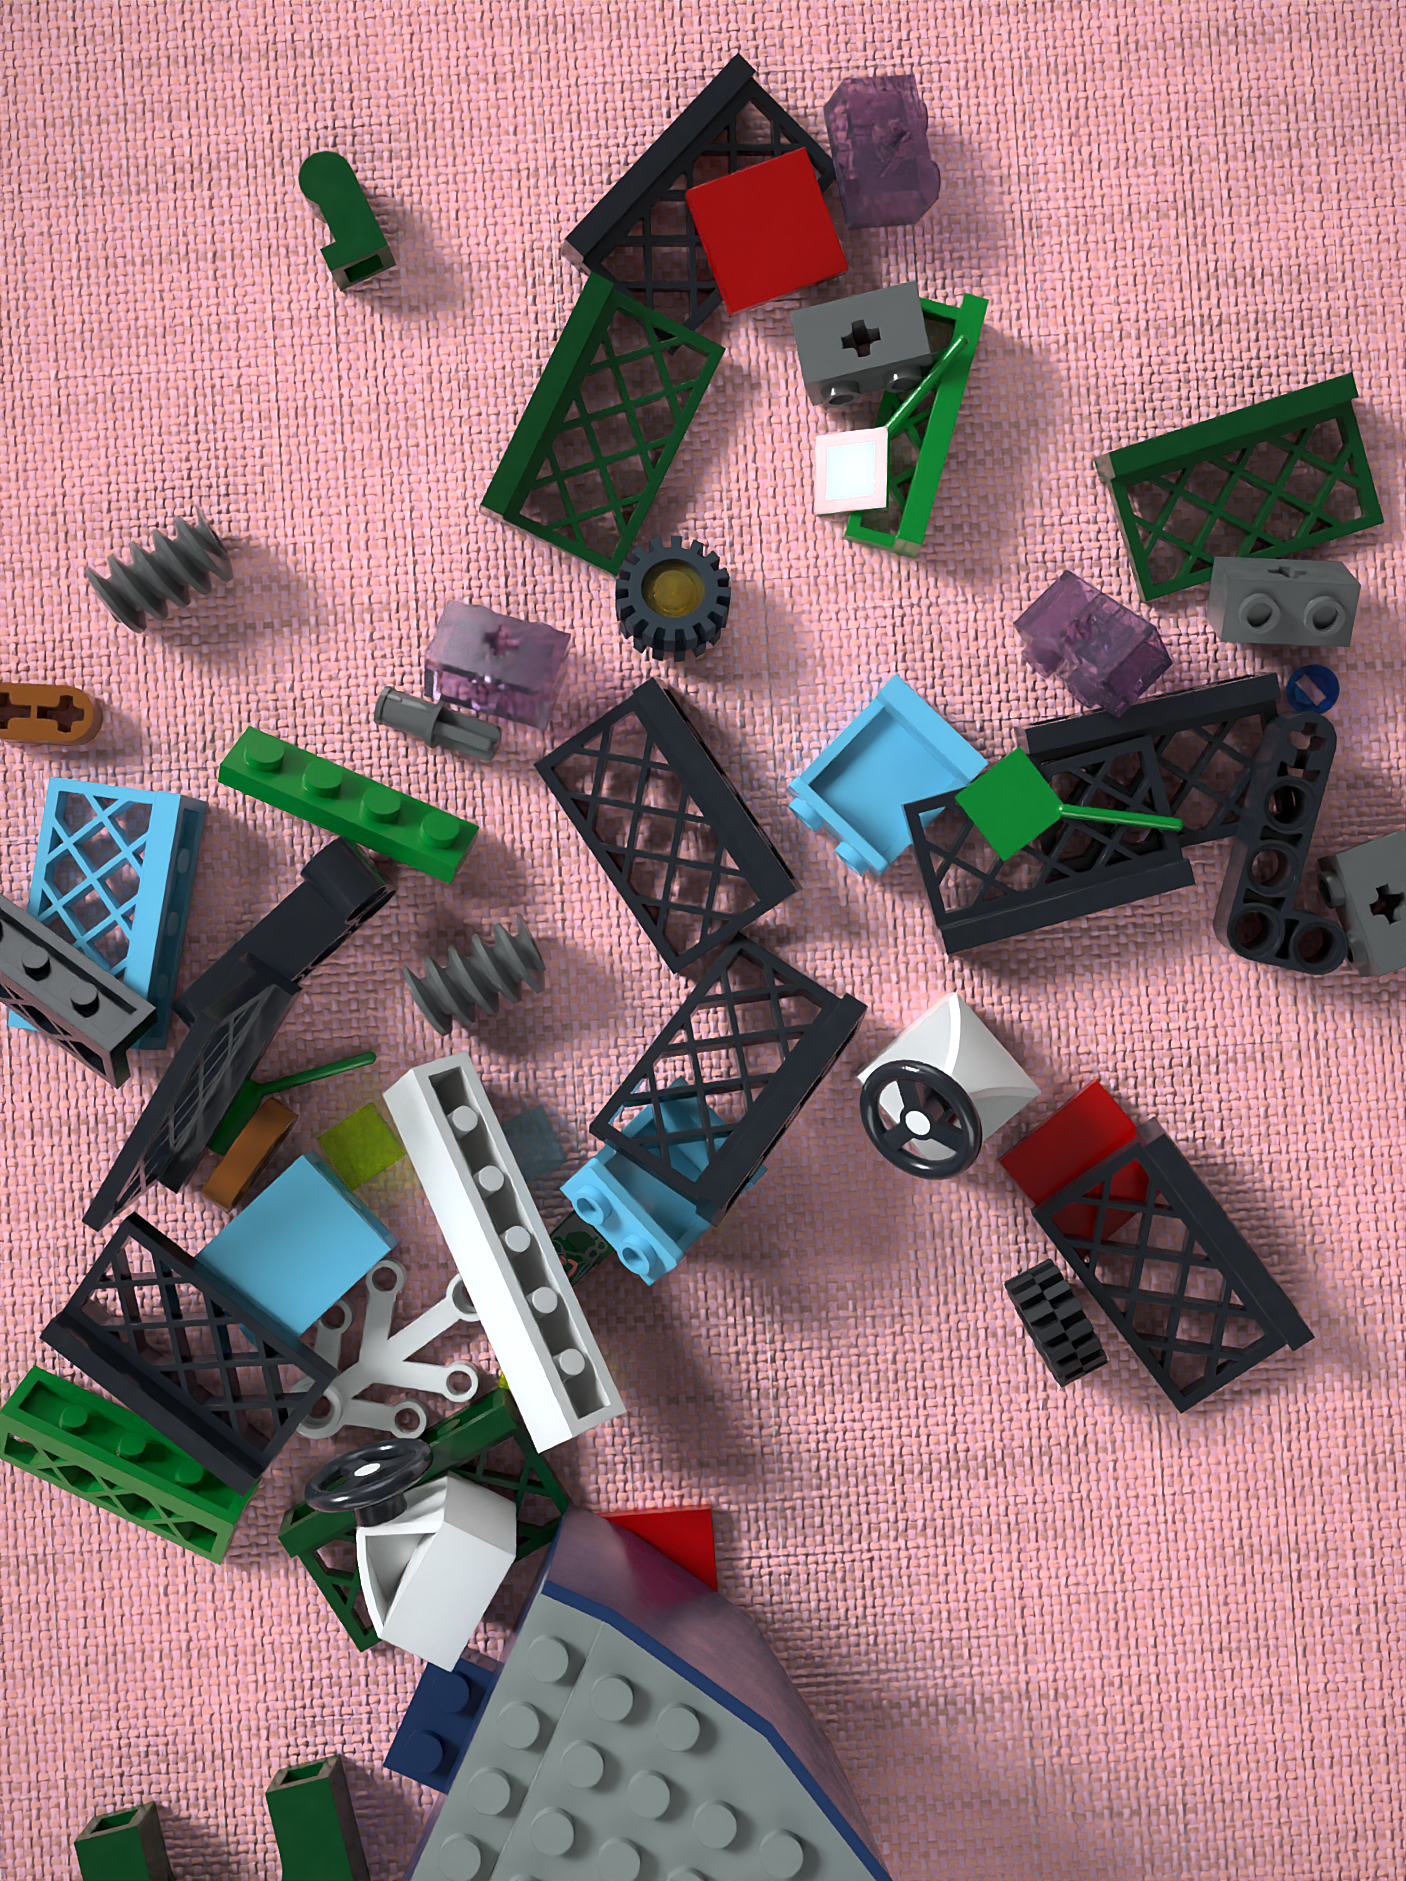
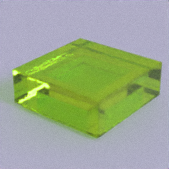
M373 1102L368 1103L317 1138L351 1191L356 1190L408 1154Z

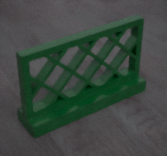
M591 271L480 503L479 513L500 524L504 522L616 578L619 568L632 546L726 348L613 289V282ZM616 311L641 323L648 343L647 347L617 357L615 356L607 330ZM654 330L671 339L658 343ZM600 344H602L607 360L591 365ZM684 345L707 357L697 379L672 386L661 352ZM652 355L663 390L630 400L619 366ZM610 369L621 404L588 414L579 388L585 377ZM691 390L682 410H680L676 395ZM667 399L675 423L670 436L645 444L634 409ZM574 401L579 417L564 422ZM625 412L636 447L603 458L591 423ZM583 426L594 461L560 471L552 448L557 434ZM664 447L653 469L648 452ZM639 455L648 480L642 493L618 501L606 466ZM547 457L552 475L536 480ZM597 469L609 504L575 515L564 480ZM556 483L567 518L542 525L520 514L530 491ZM636 504L626 525L621 509ZM610 512L613 513L621 538L611 559L586 547L578 523ZM570 526L575 541L555 531Z
M1352 372L1093 458L1100 483L1106 481L1141 602L1159 598L1211 580L1215 557L1202 551V548L1217 519L1246 534L1235 557L1267 559L1286 556L1384 523L1351 402L1352 399L1359 397ZM1336 418L1343 445L1333 464L1304 448L1317 424ZM1301 430L1295 443L1281 437ZM1265 441L1288 453L1273 484L1244 469L1256 445ZM1241 450L1235 463L1221 457ZM1298 459L1327 474L1311 505L1283 490ZM1205 461L1229 473L1213 504L1184 489L1196 464ZM1346 462H1348L1351 474L1343 470ZM1181 470L1175 484L1161 477L1162 475ZM1238 479L1267 494L1252 524L1223 510ZM1337 480L1356 491L1362 516L1341 522L1321 511ZM1148 481L1169 493L1154 524L1133 514L1126 487ZM1178 499L1208 514L1192 545L1163 530ZM1277 500L1305 514L1294 538L1285 542L1262 531ZM1315 521L1327 526V528L1309 533ZM1138 528L1148 533L1143 545ZM1157 539H1160L1187 555L1175 578L1154 585L1147 558ZM1256 540L1269 546L1249 553ZM1196 559L1209 565V567L1190 573Z
M505 1384L427 1428L419 1437L415 1438L426 1442L431 1447L434 1459L428 1472L414 1485L404 1490L403 1493L446 1470L471 1479L472 1482L480 1485V1482L515 1489L513 1502L516 1503V1535L524 1537L516 1541V1557L512 1564L552 1541L568 1503L573 1504L543 1453L537 1452L531 1435L517 1412V1404ZM513 1436L525 1455L520 1476L485 1469L484 1466L489 1449ZM478 1456L476 1466L465 1464ZM531 1466L540 1481L528 1478ZM343 1477L329 1486L326 1491H336L349 1478ZM524 1492L550 1497L561 1515L542 1526L517 1521ZM304 1500L285 1511L278 1539L291 1558L298 1555L361 1653L383 1639L378 1638L374 1625L368 1628L365 1627L353 1607L357 1590H363L358 1560L354 1573L327 1567L317 1551L335 1539L357 1544V1529H354L357 1525L352 1510L335 1513L321 1512L308 1506ZM339 1585L350 1587L348 1598Z

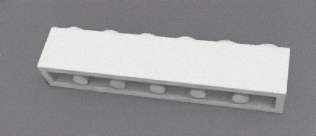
M467 1050L411 1068L384 1092L383 1096L537 1452L540 1453L627 1412Z

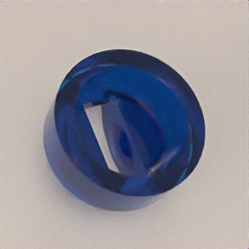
M1318 664L1299 667L1289 676L1285 685L1287 702L1295 711L1316 712L1318 714H1323L1334 706L1340 691L1336 675L1327 667ZM1303 675L1325 697L1318 705L1295 683Z

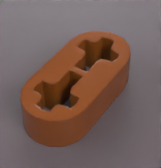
M0 683V708L6 707L9 697L10 703L23 709L31 710L30 718L14 717L9 719L7 729L5 722L0 721L1 741L22 744L78 746L93 740L101 730L103 722L102 708L94 697L79 688L68 685ZM70 700H73L74 707L84 711L83 721L73 722L71 732H68L67 725L53 719H47V710L66 711L70 706Z
M274 1097L268 1098L256 1111L215 1168L201 1190L200 1195L226 1214L230 1213L243 1199L297 1122L299 1115Z

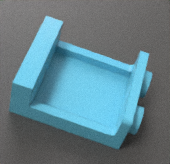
M895 674L877 693L873 701L799 777L797 776L788 785L786 792L794 798L788 807L813 832H816L823 826L838 840L840 844L834 849V852L856 874L862 876L869 870L878 878L911 844L901 804L967 786L989 762L908 684ZM945 807L919 814L923 830Z
M680 1075L667 1088L690 1084ZM696 1097L660 1103L665 1133L702 1128ZM648 1104L620 1132L630 1139L656 1135L651 1104ZM707 1104L711 1127L725 1125L726 1123ZM728 1137L714 1139L716 1153ZM698 1141L668 1146L671 1167L695 1183L709 1164L705 1142ZM607 1144L560 1188L572 1202L573 1208L579 1217L593 1225L614 1247L621 1262L630 1271L638 1274L649 1286L676 1267L685 1257L684 1253L711 1225L695 1213L696 1206ZM659 1148L646 1149L661 1159ZM764 1164L742 1194L754 1186L768 1171Z
M314 1150L302 1154L197 1253L194 1258L292 1335L299 1338L371 1268L388 1255L400 1241ZM239 1324L243 1335L257 1348L255 1334L243 1324Z

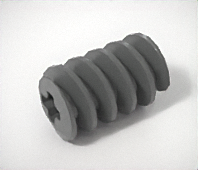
M196 504L195 509L199 524L193 527L182 517L176 515L173 517L177 537L173 540L157 528L151 530V536L155 550L151 553L135 541L129 543L132 564L127 566L116 556L110 554L106 557L110 577L105 579L90 566L85 569V574L91 586L113 618L118 623L126 625L135 633L140 634L147 628L144 610L160 621L168 617L169 612L165 597L169 598L179 607L185 608L191 601L187 584L203 595L212 591L209 571L225 582H229L234 578L231 558L226 547L208 518Z
M520 913L517 914L518 934L512 936L500 923L493 925L495 945L491 947L477 934L471 935V956L467 958L453 944L447 946L448 966L442 968L430 955L423 957L425 977L421 979L406 965L403 966L406 983L418 1009L427 1022L442 1036L451 1034L453 1031L452 1013L466 1026L476 1022L475 1002L490 1015L499 1012V991L513 1004L521 1002V981L523 980L536 993L545 991L544 971L546 967L532 933Z

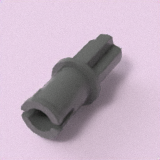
M388 685L380 693L374 710L373 720L375 724L385 725L424 739L425 746L432 749L439 744L485 761H491L501 744L502 729L498 725L450 709V702L443 699L435 704L398 691Z

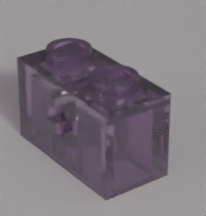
M915 74L844 78L823 107V114L846 229L914 225L939 199L941 186L940 170L938 164L931 159L926 134L928 129V110L925 102L919 99Z
M1068 569L1013 622L1026 646L1021 651V654L1031 668L1044 678H1049L1052 674H1055L1063 680L1070 694L1082 705L1091 709L1097 703L1117 718L1173 664L1156 626Z
M448 599L424 658V696L546 730L567 673L571 633L554 629L552 626L542 622H528L496 613L482 605H468Z

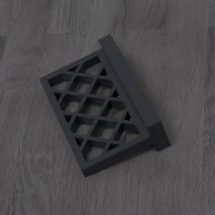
M739 53L728 62L565 237L561 254L578 271L583 269L589 275L592 271L614 283L613 289L639 303L641 302L631 292H644L645 306L654 310L653 292H688L689 318L683 326L694 332L723 302V298L716 281H697L696 247H703L700 236L695 235V223L685 199L686 191L694 187L693 164L701 156H728L729 175L737 172V156H771L772 159L805 147L811 164L822 174L817 179L822 194L843 172V169L755 81L754 75L756 70ZM750 103L770 121L771 144H737L736 118ZM727 129V144H713ZM780 132L791 144H781ZM684 175L685 190H670ZM658 202H685L686 235H651V209ZM642 220V236H627ZM616 247H643L644 281H618L601 263ZM652 247H687L688 281H653ZM697 292H712L698 308ZM654 330L658 343L671 339ZM681 346L667 350V352L673 356Z
M1255 672L1014 726L1013 729L1017 747H1021L1034 766L1143 735L1151 734L1152 738L1159 737L1154 745L1158 764L1183 780L1169 802L1172 817L1193 787L1220 804L1205 827L1191 830L1184 825L1179 831L1180 833H1177L1180 847L1183 848L1236 836L1240 819L1222 822L1229 811L1241 817L1243 809L1237 806L1235 802L1251 780L1259 746L1249 759L1223 741L1239 718L1257 714L1260 716L1263 733L1268 722L1278 715L1275 699L1281 698V692L1276 672ZM1221 723L1214 735L1201 728ZM1185 730L1191 731L1208 742L1189 773L1161 756L1175 733ZM1217 750H1220L1244 766V769L1225 797L1198 780ZM1101 762L1081 768L1087 774L1093 776ZM1279 765L1277 773L1289 775L1287 766ZM1140 766L1127 787L1108 775H1105L1102 782L1132 798L1144 777L1142 767ZM1079 779L1066 801L1061 800L1063 804L1076 805L1088 784ZM1288 786L1280 787L1274 792L1277 811L1271 812L1276 821L1286 818L1294 808L1291 789ZM1143 799L1141 804L1153 810L1151 803ZM1117 801L1112 810L1125 811L1127 806ZM1080 819L1081 822L1108 838L1115 826V823L1103 822L1100 825L1095 821ZM1057 820L1039 834L1043 854L1048 856L1056 842L1055 835L1064 822ZM1156 828L1150 830L1144 841L1129 844L1121 838L1118 843L1138 855L1163 849L1159 831ZM1092 839L1082 855L1064 859L1058 858L1057 862L1075 872L1092 868L1102 851H1098L1102 844ZM1114 851L1107 864L1128 858ZM1052 868L1049 877L1062 875V873Z
M651 677L634 689L632 696L533 765L674 975L778 904L802 890L803 887L664 680ZM635 713L648 732L643 759L609 753L614 726ZM602 735L599 751L584 748ZM655 745L668 764L653 761ZM574 754L597 757L598 761L592 793L586 794L570 791L555 768ZM608 760L641 766L635 803L601 797ZM651 768L674 772L682 783L683 789L678 811L644 805ZM690 798L693 799L703 816L688 813ZM575 799L590 802L587 816ZM600 804L633 810L627 847L603 842L595 830ZM643 812L677 819L670 855L636 849ZM686 821L710 825L719 838L714 864L680 857ZM726 850L739 869L723 866ZM611 852L625 854L622 869ZM635 856L668 863L662 899L639 895L630 882ZM678 865L712 872L705 908L671 901ZM721 873L745 878L760 901L740 915L714 910ZM646 904L660 907L658 922ZM670 909L704 916L699 942L681 955L678 954L665 934ZM713 918L730 921L710 934Z
M1151 734L1035 766L1048 784L1053 775L1068 772L1087 783L1088 786L1076 806L1088 807L1098 789L1126 805L1127 807L1124 812L1172 817ZM1138 752L1144 777L1132 798L1102 782L1116 757ZM1101 762L1093 776L1079 769ZM967 786L901 804L934 924L932 925V930L937 948L946 955L1196 884L1190 860L1183 858L1176 831L1158 829L1163 849L1138 855L1118 844L1129 825L1117 824L1108 838L1079 822L1080 819L1061 817L1059 820L1066 823L1048 856L1029 845H1025L1020 849L1043 862V865L1030 887L1016 891L995 879L1004 864L998 854L987 873L956 857L974 825L965 811L955 804L958 802L954 796ZM1147 792L1153 810L1141 804ZM945 807L966 819L948 852L926 840L919 816L920 813ZM1075 829L1105 845L1092 869L1080 873L1057 862ZM929 851L943 858L936 873ZM1114 851L1128 858L1106 865ZM951 864L983 880L970 904L945 910L939 885ZM1052 868L1066 875V877L1045 882ZM991 886L1006 893L983 900Z
M738 931L589 1125V1133L696 1206L695 1213L717 1228L858 1033L868 1006L847 992L840 999ZM741 955L762 969L766 987L731 992L727 971ZM774 978H776L785 985L776 986ZM720 982L722 994L710 995ZM803 996L821 1008V1011L811 1024L784 1027L779 999ZM769 1000L774 1029L740 1034L734 1005ZM725 1007L730 1035L695 1040L691 1019L698 1010ZM684 1031L685 1042L673 1044L680 1033ZM799 1039L791 1052H789L787 1040ZM777 1042L782 1063L775 1073L748 1076L742 1047ZM733 1048L738 1078L703 1083L697 1053ZM688 1055L694 1085L657 1090L654 1067L663 1058ZM646 1079L648 1091L635 1093ZM764 1087L753 1102L751 1089ZM741 1091L745 1108V1115L738 1123L711 1127L706 1096ZM696 1097L702 1128L665 1133L660 1103ZM651 1104L656 1135L630 1139L611 1126V1124L623 1108ZM728 1137L716 1153L714 1139ZM698 1141L705 1142L709 1164L695 1183L671 1167L668 1146ZM659 1148L661 1159L646 1149Z
M250 952L236 961L214 1002L198 1014L81 1221L99 1232L157 1182L175 1194H178L188 1185L303 988Z
M1154 1116L1134 1130L1135 1138L1030 1210L1032 1216L1180 1414H1182L1288 1344L1294 1352L1314 1339L1315 1336L1291 1300ZM1134 1160H1137L1149 1176L1145 1200L1140 1201L1109 1196L1113 1175ZM1101 1183L1099 1194L1088 1193ZM1158 1189L1170 1205L1155 1203ZM1073 1202L1097 1206L1091 1237L1064 1233L1052 1216ZM1107 1208L1142 1213L1136 1244L1101 1239ZM1153 1215L1181 1219L1186 1226L1181 1251L1147 1246ZM1195 1240L1207 1255L1193 1253ZM1076 1248L1089 1249L1087 1262H1085ZM1099 1251L1134 1256L1128 1287L1105 1284L1099 1281L1095 1275ZM1145 1258L1179 1263L1173 1294L1139 1289ZM1190 1265L1218 1269L1223 1276L1218 1301L1184 1296ZM1232 1290L1243 1305L1230 1303ZM1113 1298L1126 1299L1124 1312ZM1136 1301L1171 1306L1165 1336L1137 1332L1132 1325ZM1182 1308L1216 1313L1210 1343L1176 1338ZM1227 1315L1254 1319L1265 1333L1264 1336L1244 1349L1221 1345ZM1149 1347L1162 1349L1160 1361ZM1173 1351L1207 1356L1204 1375L1181 1390L1169 1374ZM1219 1358L1227 1359L1226 1361L1218 1365Z
M135 1211L123 1220L64 1309L50 1320L39 1336L45 1343L242 1497L249 1492L283 1450L282 1448L340 1372ZM131 1238L151 1252L155 1272H130L125 1247ZM112 1267L114 1275H107ZM190 1283L201 1291L207 1312L181 1313L175 1284ZM158 1285L165 1314L140 1316L134 1287ZM117 1288L123 1317H113L90 1299L96 1289ZM226 1324H243L255 1334L258 1352L232 1353ZM210 1326L216 1354L191 1355L185 1327ZM168 1328L174 1356L164 1357L146 1342L144 1330ZM294 1364L315 1382L308 1392L283 1393L278 1365ZM262 1366L267 1394L242 1395L236 1367ZM219 1368L225 1396H214L197 1382L194 1370ZM296 1407L291 1415L288 1416L287 1408ZM271 1408L276 1435L272 1440L247 1421L245 1410Z

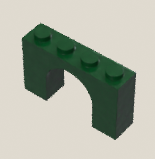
M340 1754L278 1769L265 1792V1797L281 1858L282 1881H371ZM155 1801L94 1816L74 1841L83 1881H177L170 1866Z

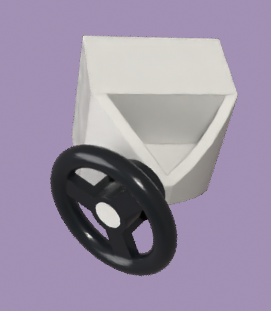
M957 992L947 993L852 1074L862 1086L859 1103L860 1115L864 1129L873 1145L883 1157L900 1170L929 1180L951 1179L968 1170L977 1159L982 1143L1042 1092ZM880 1108L895 1124L888 1130L882 1120ZM910 1142L922 1157L909 1152L902 1146Z
M396 1438L360 1447L332 1460L320 1468L308 1480L304 1488V1499L308 1506L321 1512L335 1513L352 1510L356 1525L358 1526L356 1533L357 1560L361 1585L378 1638L451 1672L516 1557V1503L450 1470H446L403 1493L404 1490L414 1485L428 1472L434 1459L431 1447L419 1439ZM342 1477L349 1478L336 1491H326L329 1486Z

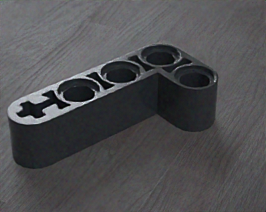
M1286 711L1280 713L1268 722L1263 732L1217 903L1213 930L1216 939L1225 948L1248 960L1311 975H1324L1333 972L1343 963L1348 953L1346 933L1338 923L1311 911L1293 907L1337 745V735L1334 726L1325 716L1316 712ZM1291 731H1301V734L1310 737V744L1307 749H1297L1293 744H1288V736ZM1279 765L1304 770L1302 778L1277 773ZM1288 786L1294 794L1295 806L1291 814L1286 818L1276 821L1271 815L1269 800L1278 788ZM1272 849L1278 858V868L1275 875L1267 881L1257 882L1252 873L1253 861L1260 852ZM1257 912L1262 921L1259 935L1253 941L1239 943L1235 935L1238 920L1247 913ZM1319 927L1323 934V944L1320 950L1313 956L1302 958L1298 950V942L1301 935L1307 929Z
M340 836L326 845L305 865L300 873V876L305 881L193 982L174 1001L171 1009L190 1029L200 1011L214 1002L236 961L248 952L299 985L387 904L398 891V887L356 842L346 836Z

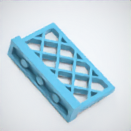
M50 776L27 913L44 926H48L61 916L77 940L72 944L74 948L81 953L85 952L89 959L119 980L124 975L123 984L156 1007L158 1022L130 1048L136 1050H166L172 1016L171 1006L175 998L207 802L171 792H153ZM68 793L85 795L98 815L75 834H73L64 820ZM102 798L117 801L110 807H107ZM135 803L152 805L148 831L131 843L116 818ZM106 827L122 852L97 870L81 845ZM60 837H61V839L63 840V843L59 846ZM143 851H145V853H144V859H142L141 856L139 855V854H141ZM72 854L87 876V879L63 896L53 881L55 867ZM130 862L140 877L138 894L121 906L105 881ZM95 889L111 912V915L87 933L71 907ZM51 901L53 905L49 908V902ZM134 913V919L132 922L129 916H131ZM119 925L130 941L128 954L124 960L111 969L95 943ZM10 1009L7 1026L39 1031Z

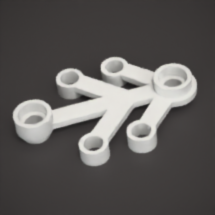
M389 1257L383 1258L371 1268L365 1277L366 1286L370 1293L359 1360L339 1376H336L323 1395L329 1399L331 1404L330 1412L326 1415H318L311 1410L296 1431L309 1438L323 1439L334 1435L344 1424L391 1431L397 1438L415 1439L419 1437L429 1422V1411L426 1405L416 1398L402 1399L395 1406L353 1398L373 1382L442 1393L450 1401L458 1403L471 1399L478 1390L481 1381L479 1370L471 1362L459 1360L446 1367L405 1360L458 1320L463 1319L470 1322L480 1320L474 1304L464 1296L463 1289L465 1283L460 1272L450 1281L446 1291V1298L389 1338L396 1294L403 1289L406 1283V1269L400 1261ZM389 1267L395 1271L397 1283L394 1288L384 1289L377 1284L375 1274L378 1268ZM342 1296L335 1303V1305L340 1306L344 1310L345 1321L343 1325H330L325 1320L324 1314L315 1322L318 1332L314 1352L337 1370L342 1333L351 1327L356 1315L353 1303L345 1296ZM452 1372H466L472 1381L471 1388L465 1392L454 1390L449 1383V1376ZM309 1376L302 1378L293 1386L290 1393L308 1392L315 1381ZM296 1407L287 1408L288 1416L291 1415ZM405 1408L414 1410L420 1418L419 1426L415 1429L402 1427L398 1421V1412Z

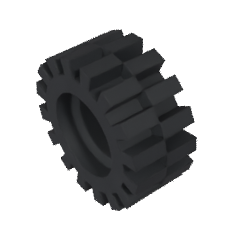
M1051 1258L1004 1282L1008 1296L1015 1306L1014 1308L1022 1320L1028 1335L1033 1340L1038 1353L1042 1356L1045 1365L1061 1388L1108 1363L1106 1353L1102 1349L1103 1346L1094 1333L1090 1320L1082 1310V1305L1078 1298L1074 1296L1066 1279L1064 1280L1057 1265L1055 1266Z

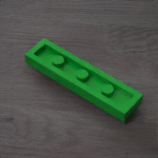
M248 726L219 767V783L337 835L346 836L362 846L449 884L453 882L475 845L480 828L475 824L251 726Z

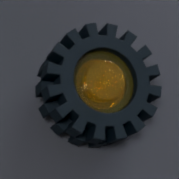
M671 535V547L663 548L660 537L650 539L649 552L647 553L639 545L631 551V563L626 560L623 561L619 568V579H616L615 611L616 619L620 621L621 633L625 639L633 636V648L641 654L647 646L653 648L652 659L663 661L665 651L674 652V662L685 661L686 651L692 649L695 658L704 654L706 642L714 646L720 639L721 628H726L731 587H728L730 576L727 568L719 569L720 557L713 550L706 557L703 556L704 544L693 539L690 549L682 548L683 536Z

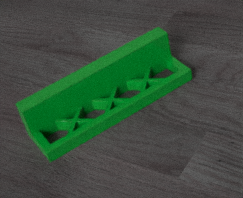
M964 293L959 308L920 297L924 318L954 326L949 345L932 354L933 365L937 363L958 336L966 335L969 339V344L931 389L934 394L932 406L911 418L908 417L890 438L891 441L905 433L918 454L914 467L894 478L890 475L889 494L901 513L897 534L894 536L861 527L860 524L864 511L851 512L843 538L845 540L914 559L917 557L923 543L989 299ZM884 389L874 428L883 427L890 419L891 412L895 413L901 406L896 393L888 392ZM928 420L923 439L921 440L915 427ZM911 480L905 501L898 487Z
M33 1365L0 1410L1 1460L221 1565L229 1551L237 1525L257 1492L262 1479L261 1476L249 1492L242 1497L137 1414ZM17 1436L32 1443L36 1449L14 1439V1437ZM77 1466L90 1471L94 1477L82 1472ZM135 1494L148 1499L152 1505L138 1499ZM193 1522L216 1532L217 1536L196 1527Z

